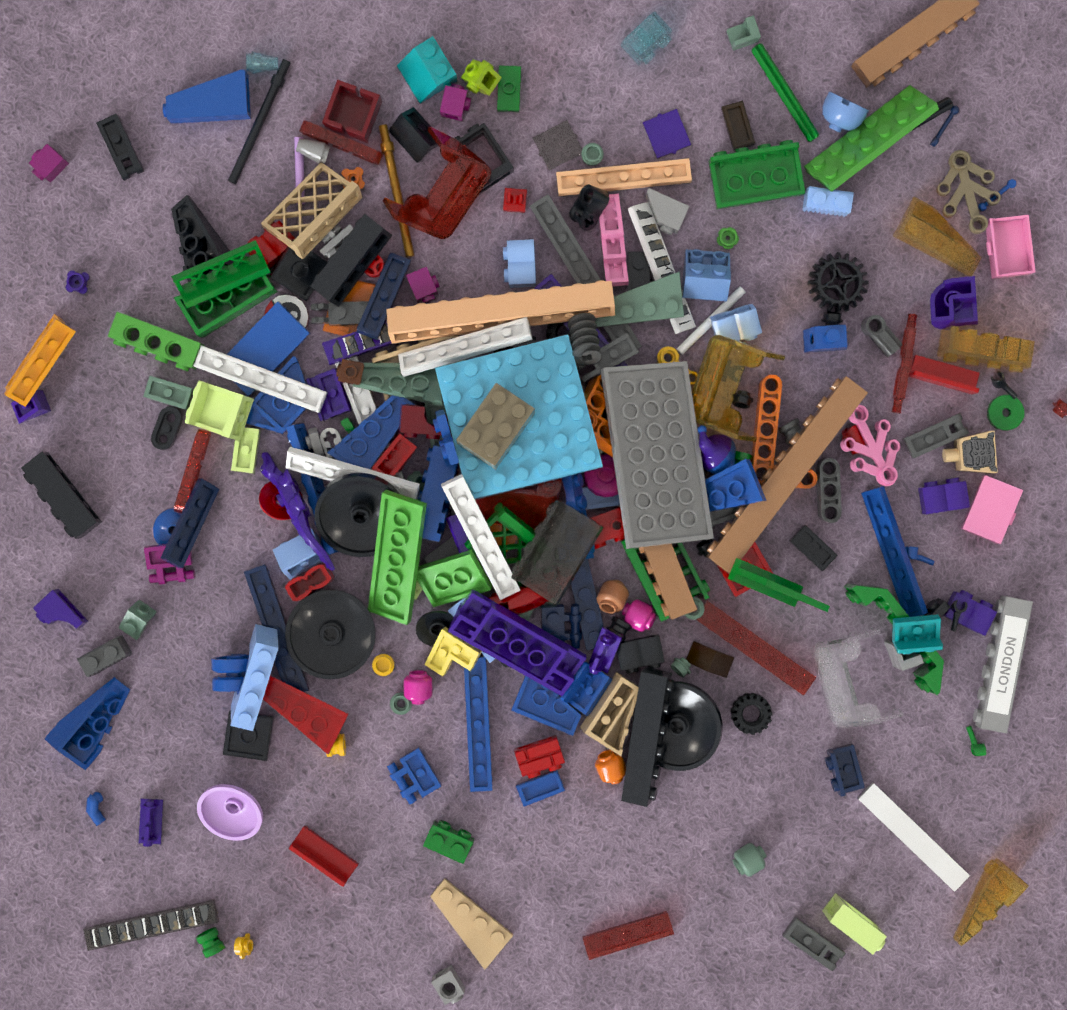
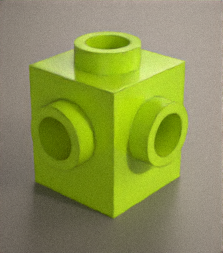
M474 59L467 65L465 72L461 76V79L467 83L466 88L474 94L480 92L488 96L491 95L502 78L489 62L485 60L480 62Z

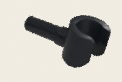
M997 371L1001 379L994 380L991 377L993 386L995 388H1002L1013 399H1016L1018 395L1006 383L1004 373Z
M958 600L951 604V609L954 612L951 631L956 632L960 615L967 610L966 602H963L961 610H958L956 607Z

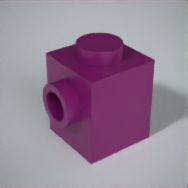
M457 84L445 85L440 108L441 117L463 121L464 112H469L471 98H468V91L464 90L463 86Z
M48 144L42 149L37 150L29 162L34 168L32 172L41 181L46 179L49 182H52L69 164Z
M427 267L406 275L417 302L422 301L426 304L435 300V295L438 294L436 288H439L440 285L436 276L430 275Z

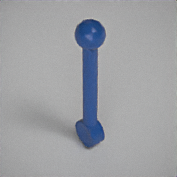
M1014 179L1008 180L1007 185L998 191L1000 195L1009 188H1014L1017 184ZM995 195L990 198L991 201L997 199ZM980 203L978 209L985 211L988 203Z

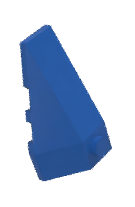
M115 677L62 718L44 739L58 752L86 770L100 754L103 745L100 744L104 733H110L112 726L109 723L112 716L119 714L130 689Z

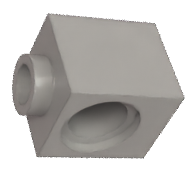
M452 965L432 976L431 983L445 1005L449 1002L454 1004L463 998L465 986ZM450 982L455 985V989L447 990L443 985Z

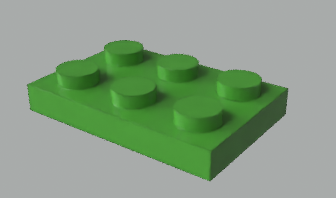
M473 550L418 566L417 581L433 607L466 598L472 589L479 593L490 591L493 586Z

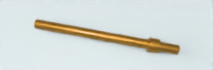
M384 124L379 126L382 141L380 147L382 154L385 155L405 256L408 258L415 255L393 155L395 151L394 144L390 140L388 126Z

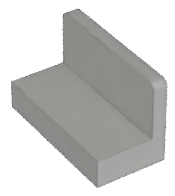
M884 641L893 667L904 671L924 663L921 654L916 652L898 654L892 641Z

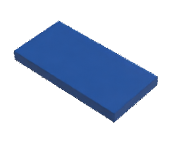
M278 301L226 355L274 372L311 333ZM234 382L247 396H250L256 390Z

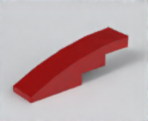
M399 433L374 464L372 470L397 477L418 447Z

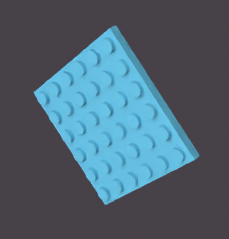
M568 334L435 368L461 473L475 500L603 467L574 356H572L573 351ZM495 383H498L535 408V414L495 470L458 445L456 439Z

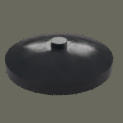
M350 473L340 476L327 484L317 499L315 507L317 530L323 540L340 553L354 557L374 556L382 492L389 490L400 493L392 484L376 475Z
M321 590L301 600L291 612L286 625V645L294 662L306 673L321 679H339L356 672L370 657L376 639L375 623L369 609L354 595L341 590Z
M674 681L673 691L669 693L668 701L671 702L670 712L665 716L664 722L668 725L665 737L662 736L661 742L664 745V752L662 758H659L658 765L669 770L686 771L701 766L715 753L722 738L723 723L716 703L704 690L687 682Z

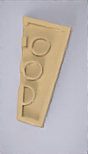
M446 878L443 879L431 894L432 900L485 970L513 937V933Z

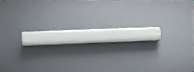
M739 286L728 297L727 301H724L676 350L683 355L712 326L710 317L728 311L746 293L744 289Z

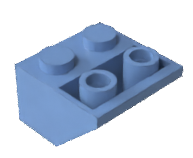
M686 249L682 298L727 301L731 282L730 253Z

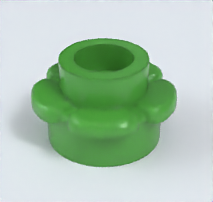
M722 228L718 232L717 243L723 246L724 249L733 248L739 241V236L734 228Z

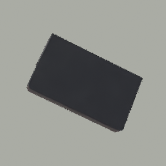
M414 107L401 113L389 129V132L416 163H419L428 151L438 147L443 141Z

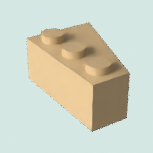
M616 671L612 678L613 680L580 728L585 734L622 756V748L625 737L628 734V726L631 715L633 716L639 687Z

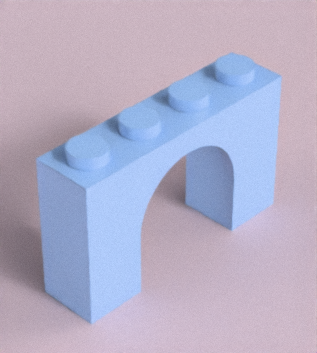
M255 624L249 643V659L240 691H235L231 703V726L250 731L254 729L278 651L277 629Z

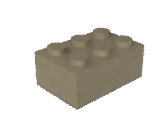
M495 383L456 439L457 444L496 470L534 416L535 408L498 383Z

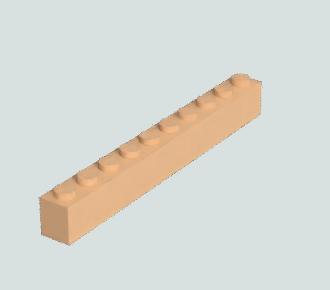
M600 280L589 284L576 283L565 287L553 286L549 289H530L525 292H507L501 295H484L478 298L465 297L454 301L442 300L438 303H418L414 306L406 307L396 306L386 310L388 334L391 343L469 334L524 317L528 318L530 326L568 322L573 316L580 313H591L595 318L615 316V303L612 281Z

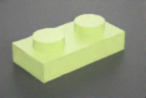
M245 427L241 440H235L231 471L255 474L260 429Z

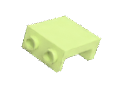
M199 380L193 390L190 407L186 411L185 423L240 441L254 399Z

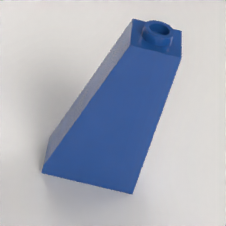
M238 70L166 96V103L163 104V115L167 117L171 124L251 119L249 75L246 70Z

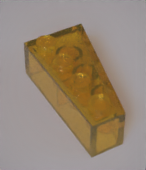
M956 326L947 327L940 332L937 357H943L944 362L956 363L957 360H963L965 365L979 366V363H984L990 369H1001V366L1009 367V371L1022 373L1023 369L1031 368L1035 341L1004 336L1003 339H999L1000 335L994 333H981L980 336L977 335L978 330H959V327Z

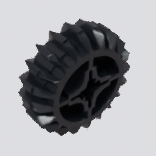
M840 252L835 254V259L831 253L827 255V261L821 257L819 259L820 265L814 264L812 266L816 272L809 273V276L814 278V280L807 282V285L814 286V288L808 291L809 294L815 292L817 294L812 299L813 302L820 299L822 301L819 304L820 308L828 304L827 312H830L833 306H835L836 313H840L841 306L845 312L849 311V305L853 308L857 307L856 300L861 302L864 299L859 293L866 294L868 291L862 287L869 284L868 280H862V277L867 275L866 271L860 272L864 265L861 263L856 266V257L848 261L849 254L847 253L843 256V259H841ZM836 265L847 268L852 274L844 275ZM829 267L830 280L821 285L822 274ZM835 278H837L838 281L846 280L845 282H843V284L840 285V287L839 285L829 286L836 280ZM855 281L854 291L847 299L846 286L848 283ZM831 290L835 292L840 300L830 298L824 291Z

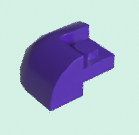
M975 276L943 280V283L931 293V324L934 327L943 330H955V326L978 325Z

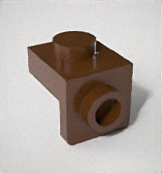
M342 359L341 364H338L336 372L338 381L346 384L360 385L365 366L364 363Z

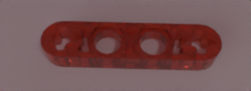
M303 120L300 127V133L315 140L326 142L325 144L327 145L331 143L333 144L332 147L346 153L350 151L353 153V156L375 165H379L383 157L381 152L311 122Z
M199 429L196 433L175 501L174 512L182 513L194 488V483L199 477L202 467L200 463L201 460H204L211 437V432Z

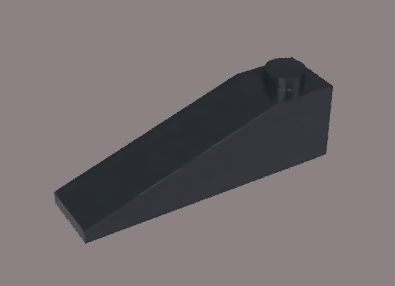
M186 195L171 209L176 234H179L181 243L179 251L184 259L185 266H183V271L230 251L190 196ZM229 260L225 262L224 265L228 266L232 264L234 261ZM208 269L203 274L207 275L212 273L213 270Z

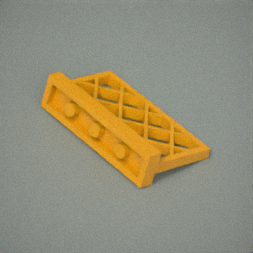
M54 314L6 385L4 394L26 407L76 331L67 326L59 316Z

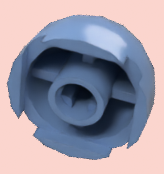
M830 91L822 107L823 116L830 123L829 128L839 133L842 129L850 131L859 127L869 111Z

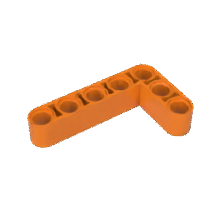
M600 374L588 382L583 393L597 446L613 458L608 421L601 417L606 405L603 387L600 384V381L602 382ZM591 399L593 400L595 407L591 404Z
M768 375L762 378L759 383L752 446L753 458L751 461L753 462L752 466L755 473L758 468H763L767 471L768 468L773 469L775 467L774 458L782 392V381L777 375ZM768 379L775 382L776 387L774 391L766 389L765 383ZM766 401L773 405V411L770 414L763 410V404ZM764 423L771 427V433L768 436L761 433L760 428ZM760 446L768 448L769 454L766 458L759 456L758 449ZM810 469L807 472L810 475V482L807 485L800 482L796 488H812L817 482L816 473Z

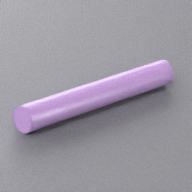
M303 137L294 138L296 187L304 180V155L296 151L299 138L303 139ZM305 190L301 193L302 197H305Z

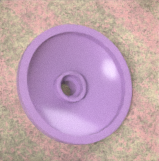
M220 784L209 787L202 793L197 803V813L203 825L213 834L224 839L235 841L248 839L258 832L263 822V812L258 801L249 792L237 786Z

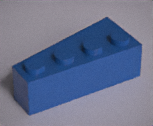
M435 443L433 448L429 447L426 461H430L428 470L425 469L422 482L425 485L423 491L419 493L418 500L427 503L422 538L440 542L444 535L450 502L441 484L456 477L459 463L450 465L449 459L444 460L440 444Z

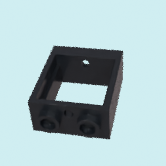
M485 123L480 126L479 124L473 125L467 130L468 133L466 135L453 138L447 147L448 153L476 196L514 172V167ZM481 136H484L502 165L475 182L457 155V152Z

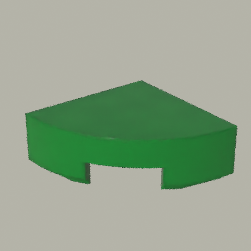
M348 417L341 421L343 428L348 434L356 428Z

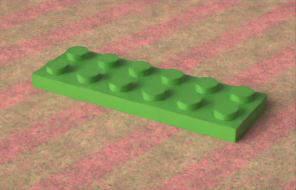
M909 85L867 117L859 127L850 130L806 164L804 168L810 176L832 192L938 111V105L935 101Z
M385 490L381 496L368 609L372 613L408 625L412 618L427 503Z

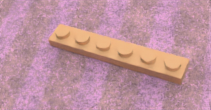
M689 158L556 172L558 196L578 195L581 189L588 184L605 191L691 183L692 181Z

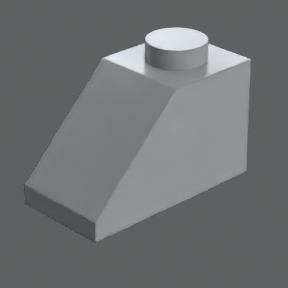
M648 188L645 197L647 202H649L660 231L668 235H672V233L677 234L690 206Z

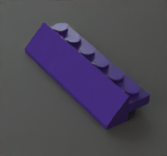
M473 589L464 602L460 603L448 629L449 633L560 696L565 694L575 680L574 675L586 660V654Z

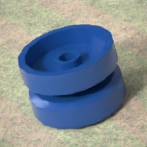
M231 654L211 658V670L216 673H226L212 678V690L219 692L240 691L249 655Z

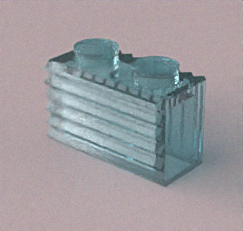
M654 11L621 42V48L638 66L643 62L647 64L654 58L655 50L659 47L663 49L672 40L670 36L673 30Z

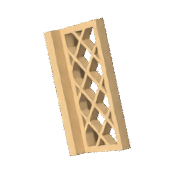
M321 162L272 211L261 225L293 249L297 256L304 259L363 198L359 185L353 181H347ZM322 171L328 174V180L317 182L316 177ZM342 184L345 186L341 192L333 193V185ZM329 186V194L317 195V187ZM313 188V196L302 197L301 193L305 189ZM329 200L330 204L326 208L318 209L317 201ZM314 201V209L302 211V203ZM298 203V211L286 212V208L290 204ZM314 215V220L311 223L303 224L302 216ZM299 217V225L287 226V218ZM283 219V227L273 228L270 224L274 220ZM299 231V236L293 242L287 238V232Z

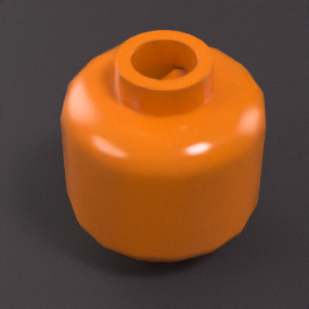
M605 750L598 755L595 767L600 779L605 783H620L626 773V764L623 757L612 750Z

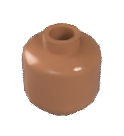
M619 580L606 581L602 584L597 595V603L600 609L606 613L614 614L620 612L625 606L629 591L623 582Z

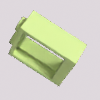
M835 893L822 910L827 919L871 954H874L876 950H881L887 936L879 926Z

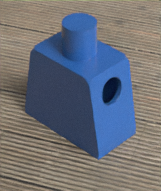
M846 325L815 326L803 330L804 353L847 350Z

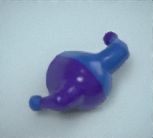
M704 425L699 426L697 430L700 434L699 447L701 449L703 468L709 473L717 474L735 465L736 447L733 440L722 434L707 437V427Z

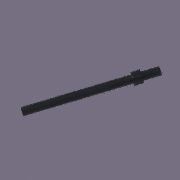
M285 59L282 60L277 73L273 74L269 91L228 179L229 182L235 185L275 97L286 81L284 78L291 62Z

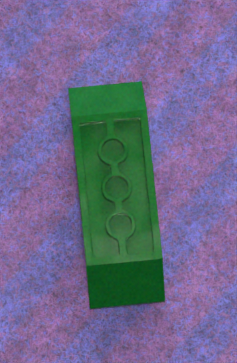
M849 583L844 586L847 589L845 595L852 603L855 602L857 605L867 606L874 601L879 609L887 611L889 615L886 618L892 625L893 618L909 617L888 589ZM936 650L934 652H916L921 654L925 663L913 672L916 677L914 682L922 691L925 690L926 693L931 692L938 695L941 691L944 660Z

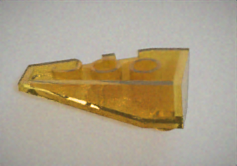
M916 197L912 198L893 237L967 276H972L982 257L933 206Z
M996 858L994 861H989L984 867V872L981 874L953 939L962 947L981 931L984 921L990 919L993 921L998 916V910L1003 905L1007 907L1012 905L1029 885L999 859Z

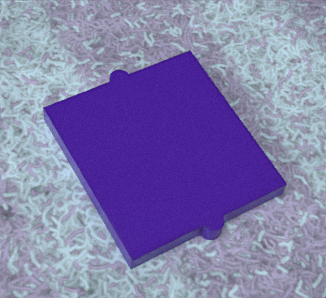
M677 109L665 114L659 113L657 117L643 122L657 159L671 153L676 154V151L691 145Z

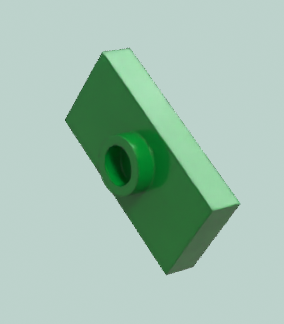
M499 65V75L502 78L498 82L497 112H519L521 66Z

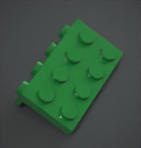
M786 140L780 142L778 146L771 147V144H762L757 146L758 149L754 150L744 147L736 149V153L727 154L726 151L714 153L708 162L716 210L804 195L805 187L798 151L800 147L799 142L793 143V140Z

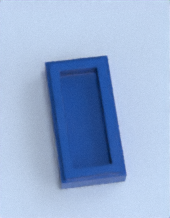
M558 770L516 785L524 807L565 791Z

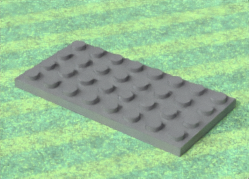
M687 361L602 368L600 371L626 549L713 539Z

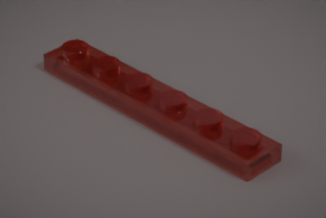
M706 600L704 602V613L700 618L696 619L698 622L800 694L805 695L816 679L814 675Z

